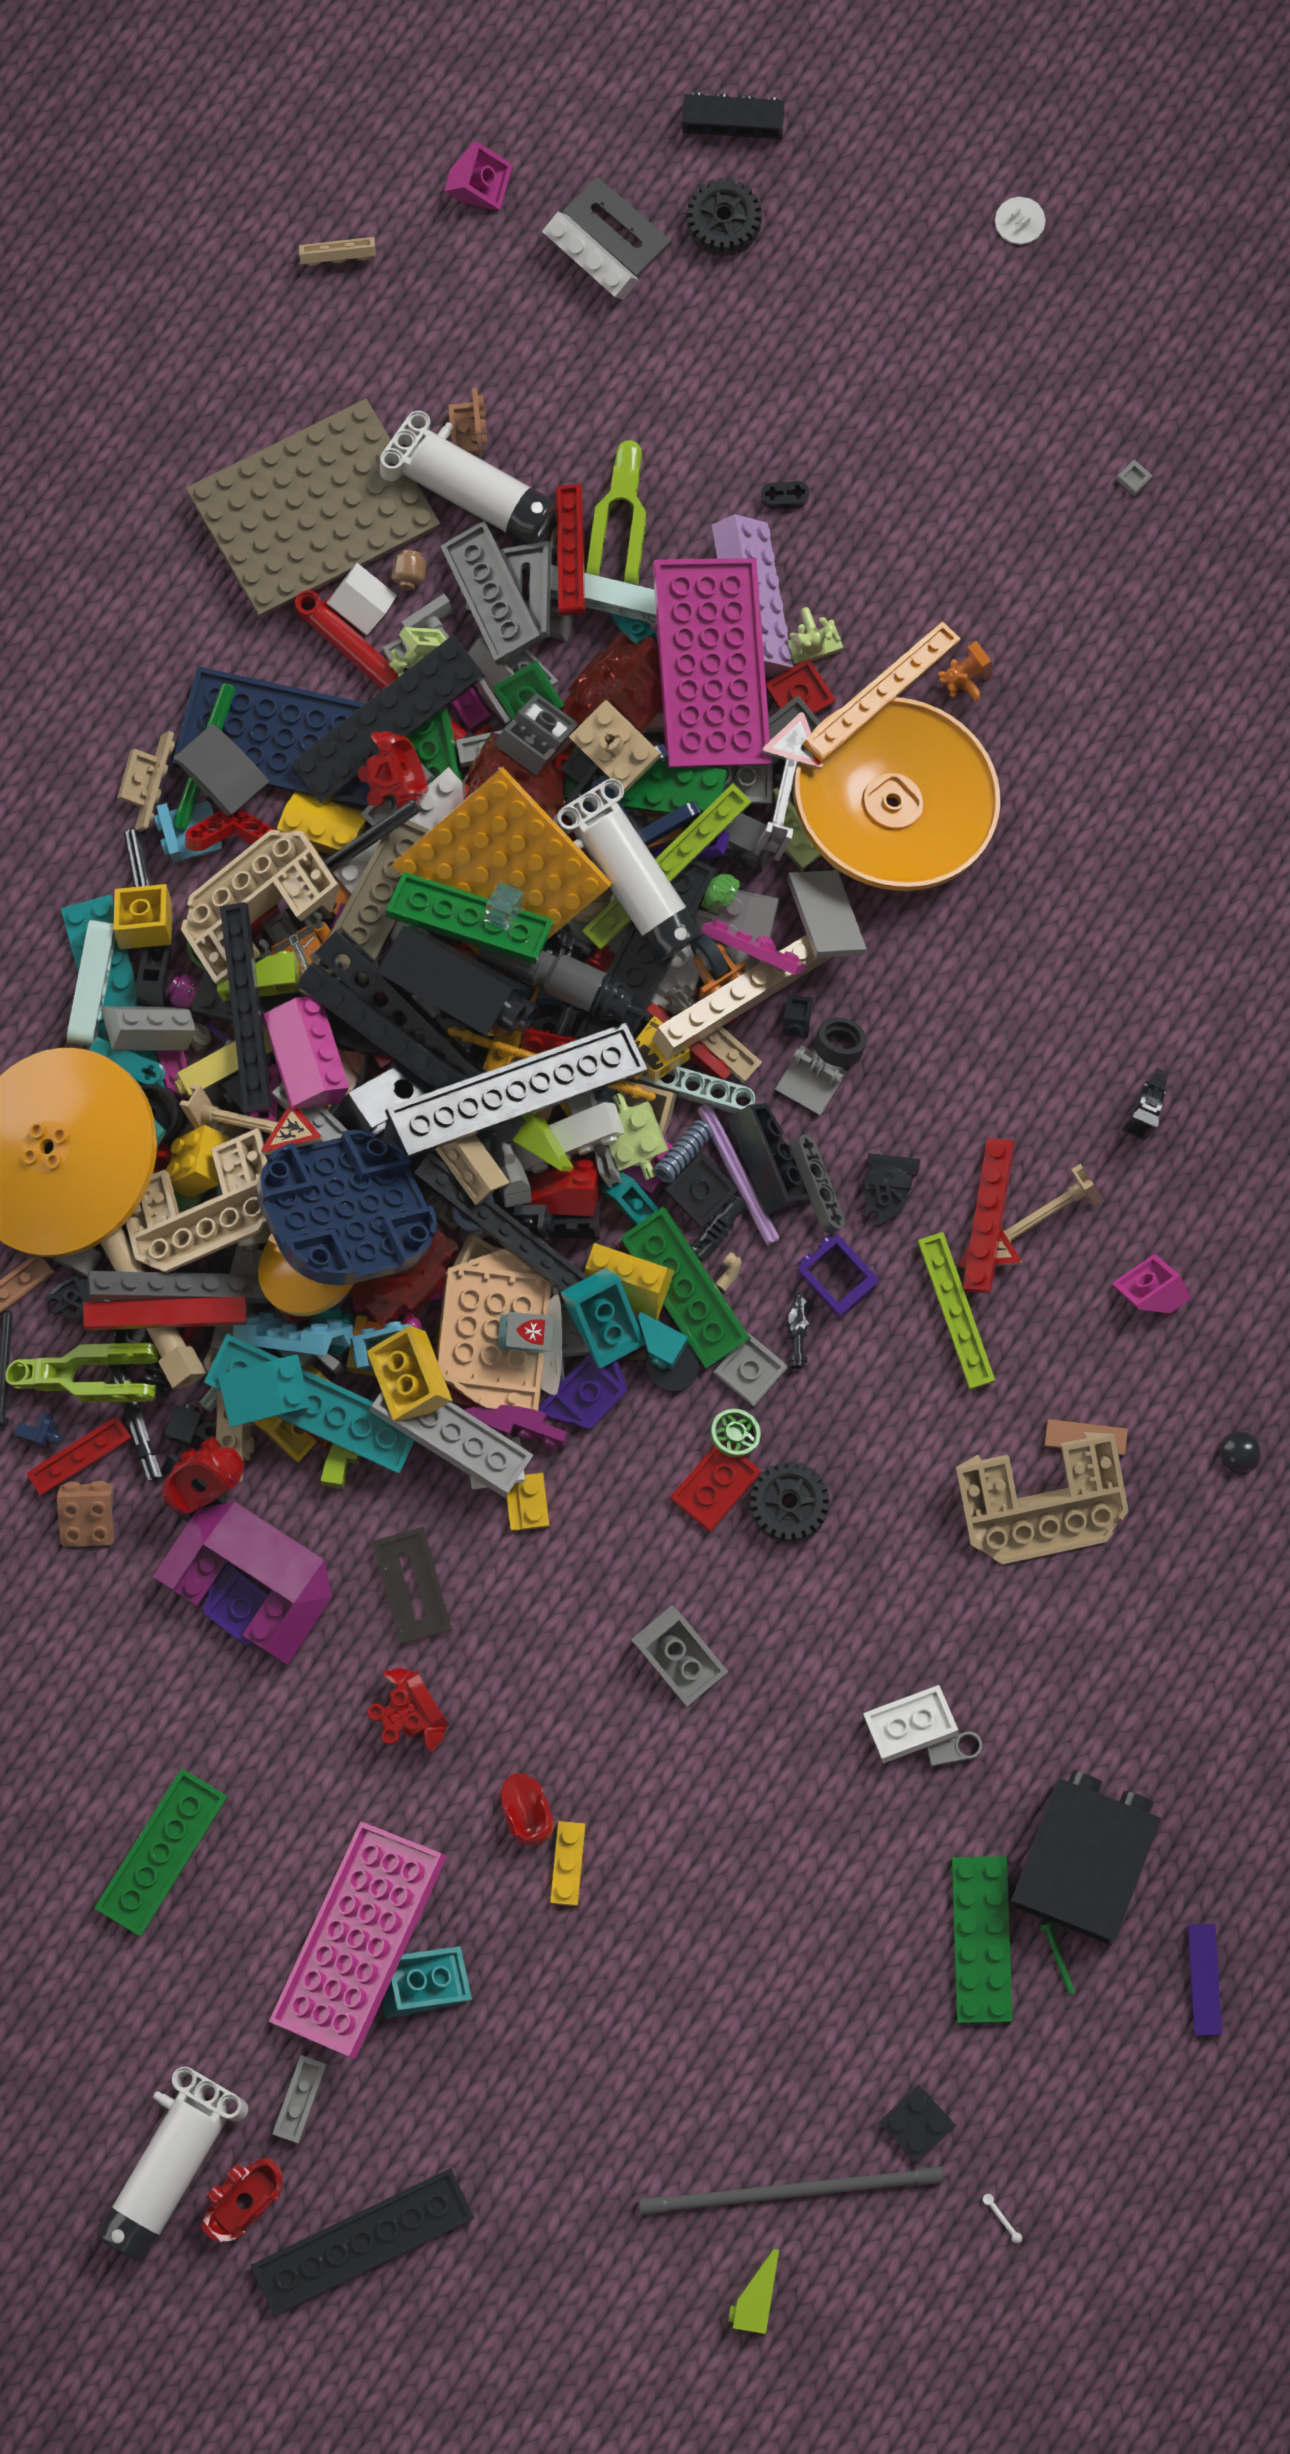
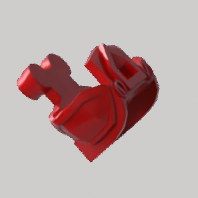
M389 731L371 733L370 737L378 745L380 753L367 759V765L362 766L358 771L359 779L368 783L371 789L367 795V802L373 807H379L386 802V796L392 794L397 800V809L410 800H414L420 806L423 795L427 794L429 787L421 762L411 741L405 736H399Z
M214 1436L206 1439L200 1445L202 1449L195 1452L191 1448L180 1456L181 1461L173 1466V1471L166 1478L161 1493L166 1503L173 1510L183 1514L192 1513L221 1497L225 1492L233 1489L240 1481L244 1470V1462L234 1448L226 1447L219 1449L221 1444ZM195 1478L203 1479L206 1482L207 1488L203 1491H198L193 1487L192 1481Z
M396 1668L390 1671H383L388 1680L399 1686L390 1692L391 1702H389L387 1707L384 1708L381 1704H373L368 1709L369 1718L374 1722H381L385 1728L381 1735L383 1742L387 1745H395L399 1741V1731L401 1730L409 1738L424 1732L427 1749L431 1753L436 1752L435 1749L444 1741V1734L447 1733L446 1728L450 1724L426 1688L418 1670L413 1672Z
M270 2158L258 2160L245 2168L235 2165L225 2176L227 2180L220 2187L216 2185L207 2194L206 2198L211 2203V2206H209L203 2218L202 2230L210 2238L219 2242L240 2238L247 2231V2228H250L270 2207L269 2204L277 2200L282 2191L283 2174L279 2166ZM242 2193L250 2194L253 2199L252 2206L246 2210L240 2209L237 2205V2198Z

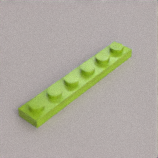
M941 1232L919 1239L918 1245L969 1390L994 1383L995 1378L944 1233Z

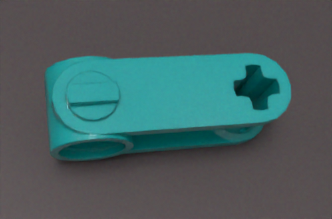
M96 1036L94 1043L90 1047L89 1051L111 1059L122 1066L139 1082L158 1085L165 1078V1069L160 1063L129 1050H112L110 1041ZM147 1069H153L157 1073L156 1077H150L146 1073Z

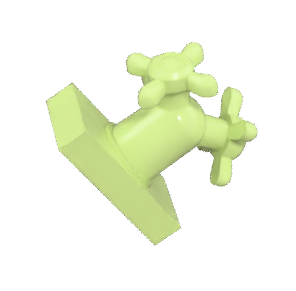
M807 607L802 608L800 615L804 625L798 626V633H790L789 635L791 638L789 646L792 651L793 665L796 666L808 658L812 662L843 651L841 638L838 635L834 620L827 621L825 617H821L819 620L824 627L818 629L810 609Z
M404 627L399 636L409 649L403 658H399L396 649L392 650L393 660L389 666L398 672L400 677L404 674V668L410 669L447 638L439 629Z

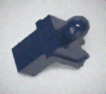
M48 1412L42 1414L37 1428L19 1422L14 1433L20 1439L47 1449L49 1444L58 1445L62 1442L61 1435L55 1432L58 1425L55 1424L52 1414Z

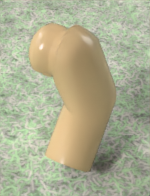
M729 1253L724 1258L723 1264L729 1268L715 1283L718 1289L724 1293L737 1279L742 1264L741 1258L739 1256L736 1257L734 1253Z

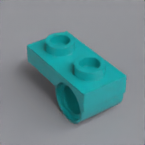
M609 613L613 622L624 635L625 641L633 654H637L658 642L656 633L648 622Z

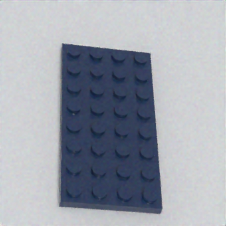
M198 666L174 756L206 729L221 685L223 683L234 686L235 693L221 731L266 776L269 782L265 786L314 796L291 762L366 703ZM173 757V766L181 767ZM358 777L330 800L367 808L370 805L367 802V795L371 789L368 783L361 781Z

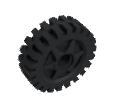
M718 178L716 183L714 180H710L707 186L701 185L699 191H695L692 194V199L689 200L686 217L687 227L693 242L696 245L699 244L700 249L703 251L708 249L709 254L714 255L715 252H718L719 256H725V253H729V256L735 255V251L741 253L745 251L746 246L749 248L753 240H756L762 220L760 202H758L756 194H752V189L749 186L745 188L744 183L740 181L736 184L734 179L730 178L728 182H724V178ZM725 214L728 215L730 218L727 220H721L718 217L720 215Z
M788 1461V1463L780 1462L775 1466L768 1467L755 1481L750 1495V1510L756 1525L769 1538L784 1543H796L813 1536L824 1524L829 1511V1493L822 1477L811 1467L808 1468L805 1464H797ZM787 1496H792L797 1500V1505L793 1508H786L783 1506L782 1500Z

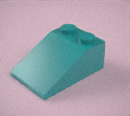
M608 1268L561 1292L569 1315L599 1369L645 1345L619 1276Z
M298 1354L217 1375L230 1427L310 1408Z
M461 1947L403 1954L382 1999L385 2018L411 2015L472 2000Z

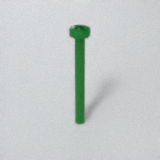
M1048 1922L1040 1926L1041 1930L1046 1931L1068 1994L1075 1993L1051 1928L1054 1924L1053 1922Z

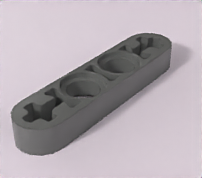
M802 1135L791 1143V1150L819 1224L826 1233L833 1234L844 1227L845 1218L815 1141L808 1135ZM810 1167L815 1171L817 1177L812 1174ZM820 1192L824 1195L826 1201L822 1199Z

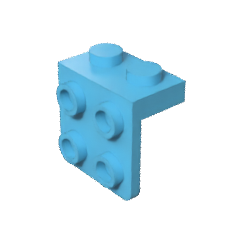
M208 801L195 804L185 831L178 830L173 826L178 809L169 811L167 803L157 806L159 815L154 816L158 831L163 830L165 839H161L164 854H170L173 863L216 852L222 848L221 841L203 851H191L185 847L186 830L214 815L211 804Z
M391 1322L385 1324V1329L367 1328L361 1330V1335L353 1336L354 1350L352 1356L357 1368L374 1371L367 1350L407 1326H412V1324L401 1325V1322Z

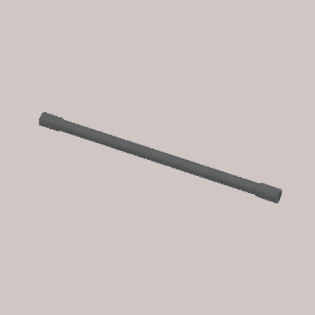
M939 2166L920 2168L914 2171L672 2197L640 2198L641 2215H649L682 2209L906 2185L943 2183L942 2167Z

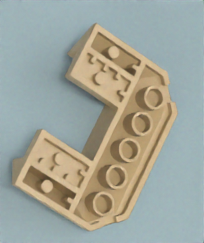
M269 830L189 896L187 906L190 908L187 919L183 920L181 931L215 984L220 985L228 980L220 914L221 906L240 902L248 903L250 924H252L284 898L295 916L300 921H303L321 905L332 913L340 886L303 831L287 833L280 830ZM253 943L254 957L256 959L261 954Z
M259 1128L211 1149L223 1195L180 1214L169 1173L162 1170L152 1175L143 1199L126 1222L134 1257L137 1261L168 1273L262 1231L266 1219L258 1203L257 1185L262 1168L266 1164L268 1157L261 1152L264 1142Z
M1083 1432V1439L1060 1443L1068 1488L1017 1498L1008 1455L981 1460L979 1455H976L957 1466L956 1471L970 1544L978 1550L987 1553L999 1563L1006 1564L1107 1542L1113 1534L1112 1531L1128 1513L1115 1435L1111 1433Z

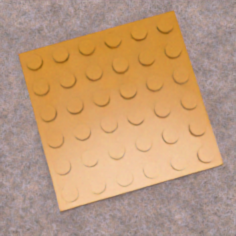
M503 767L392 864L401 875L403 872L413 874L554 919L548 938L612 884ZM466 943L477 955H479L481 947Z

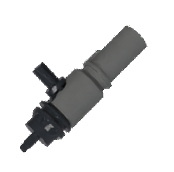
M484 948L480 949L478 959L516 975L518 980L530 984L532 987H543L545 995L560 1001V1007L563 1011L555 1031L559 1032L558 1034L562 1036L566 1035L569 1037L577 1016H583L585 1011L589 1012L590 1009L591 1015L594 1018L600 1013L601 1020H615L622 1024L628 1014L645 1020H649L651 1017L650 1012L633 1004L637 992L627 988L623 980L617 979L613 982L614 975L607 976L606 972L563 954L556 957L552 955L551 950L546 952L542 950L537 964L534 965Z

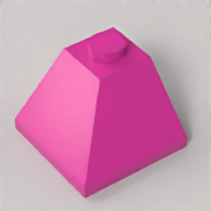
M473 142L451 167L444 191L462 203L498 211L501 209L513 164L479 142Z
M1153 1254L1112 1283L1113 1287L1139 1310L1171 1313L1192 1299L1181 1276L1156 1254Z

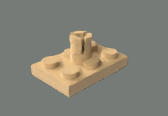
M607 700L569 736L610 779L620 781L624 787V792L662 756Z

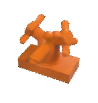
M975 641L968 646V657L957 665V660L953 659L950 663L951 669L938 673L940 677L939 683L947 686L951 698H954L956 692L961 689L967 691L975 702L980 701V690L971 679L980 674L985 681L993 675L990 658L978 642Z

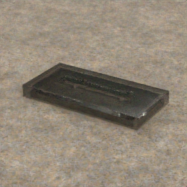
M424 1527L372 1541L400 1645L453 1631ZM403 1553L410 1556L426 1617L421 1621L415 1617L399 1560L400 1555Z

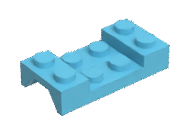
M264 1310L259 1311V1315H246V1325H233V1337L256 1347L326 1355L330 1344L347 1347L353 1346V1325L342 1324L340 1319H328L326 1324H312L311 1327L299 1329L296 1324H285L284 1316L275 1315V1311Z

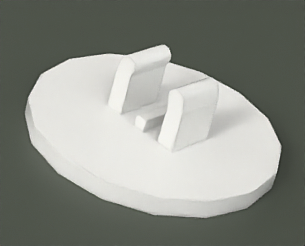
M1016 197L1002 203L996 213L995 225L1002 239L1011 244L1025 245L1032 243L1040 237L1044 231L1046 219L1044 211L1038 203L1030 198Z

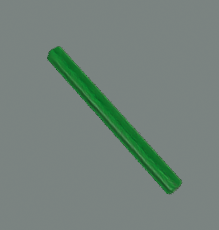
M225 683L221 685L206 728L214 724L218 729L222 730L235 693L234 686ZM190 776L173 821L174 828L185 831L188 827L200 793V788Z

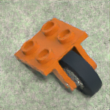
M703 933L701 937L690 944L695 956L692 962L705 984L700 990L698 1002L745 973L746 962L743 960L734 965L720 942L715 943L708 935Z

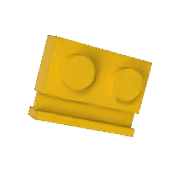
M543 1473L524 1475L525 1482L514 1484L508 1493L507 1502L511 1532L550 1527Z

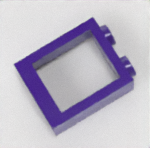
M836 1234L833 1238L827 1236L818 1245L819 1250L813 1255L808 1253L798 1262L797 1274L833 1314L841 1320L879 1286L880 1280L845 1241ZM836 1246L866 1278L840 1302H837L809 1271Z

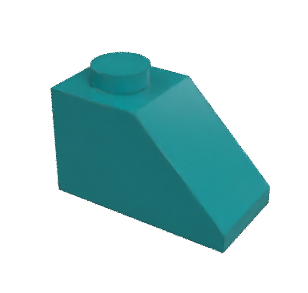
M619 1171L621 1184L616 1182L612 1184V1188H609L606 1182H604L599 1189L618 1210L635 1225H638L659 1209L633 1178Z
M640 1312L638 1316L639 1325L648 1355L652 1358L651 1362L661 1369L665 1370L668 1367L673 1370L688 1343V1337Z

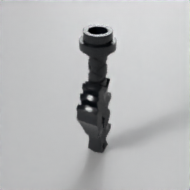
M795 1291L793 1294L794 1303H792L785 1317V1326L788 1327L789 1338L793 1339V1354L788 1356V1363H790V1368L804 1369L806 1368V1363H808V1357L803 1354V1338L808 1336L806 1329L811 1325L807 1316V1308L812 1302L804 1297L803 1293Z

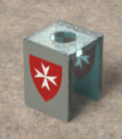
M518 1312L502 1314L499 1324L498 1348L535 1353L551 1351L554 1316Z

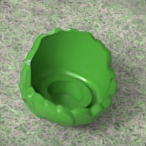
M721 874L711 880L704 895V905L708 912L717 915L723 914L720 909L723 906H729L735 898L740 887L739 880L729 874Z

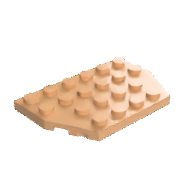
M501 1249L446 1269L436 1359L445 1383L479 1406L497 1409L500 1405H511L538 1411L545 1350H543V1353L499 1349L500 1316L508 1315L509 1312L547 1315L552 1284L507 1249Z

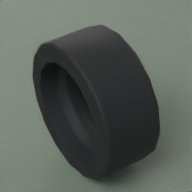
M840 1017L830 1018L819 1027L814 1041V1049L824 1062L832 1066L843 1068L853 1066L859 1062L867 1043L866 1034L856 1022ZM826 1037H843L849 1040L854 1048H838L832 1045Z

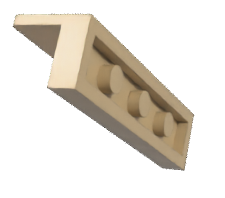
M476 1135L436 1148V1151L475 1205L482 1203L494 1190L509 1183Z

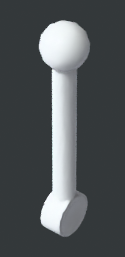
M991 2194L984 2195L983 2203L991 2207L1012 2235V2241L1016 2244L1020 2243L1022 2235L1013 2229L995 2205L993 2196Z

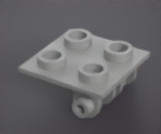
M801 1046L794 1053L791 1064L775 1090L821 1116L847 1071L841 1067L832 1066L824 1062L816 1053Z

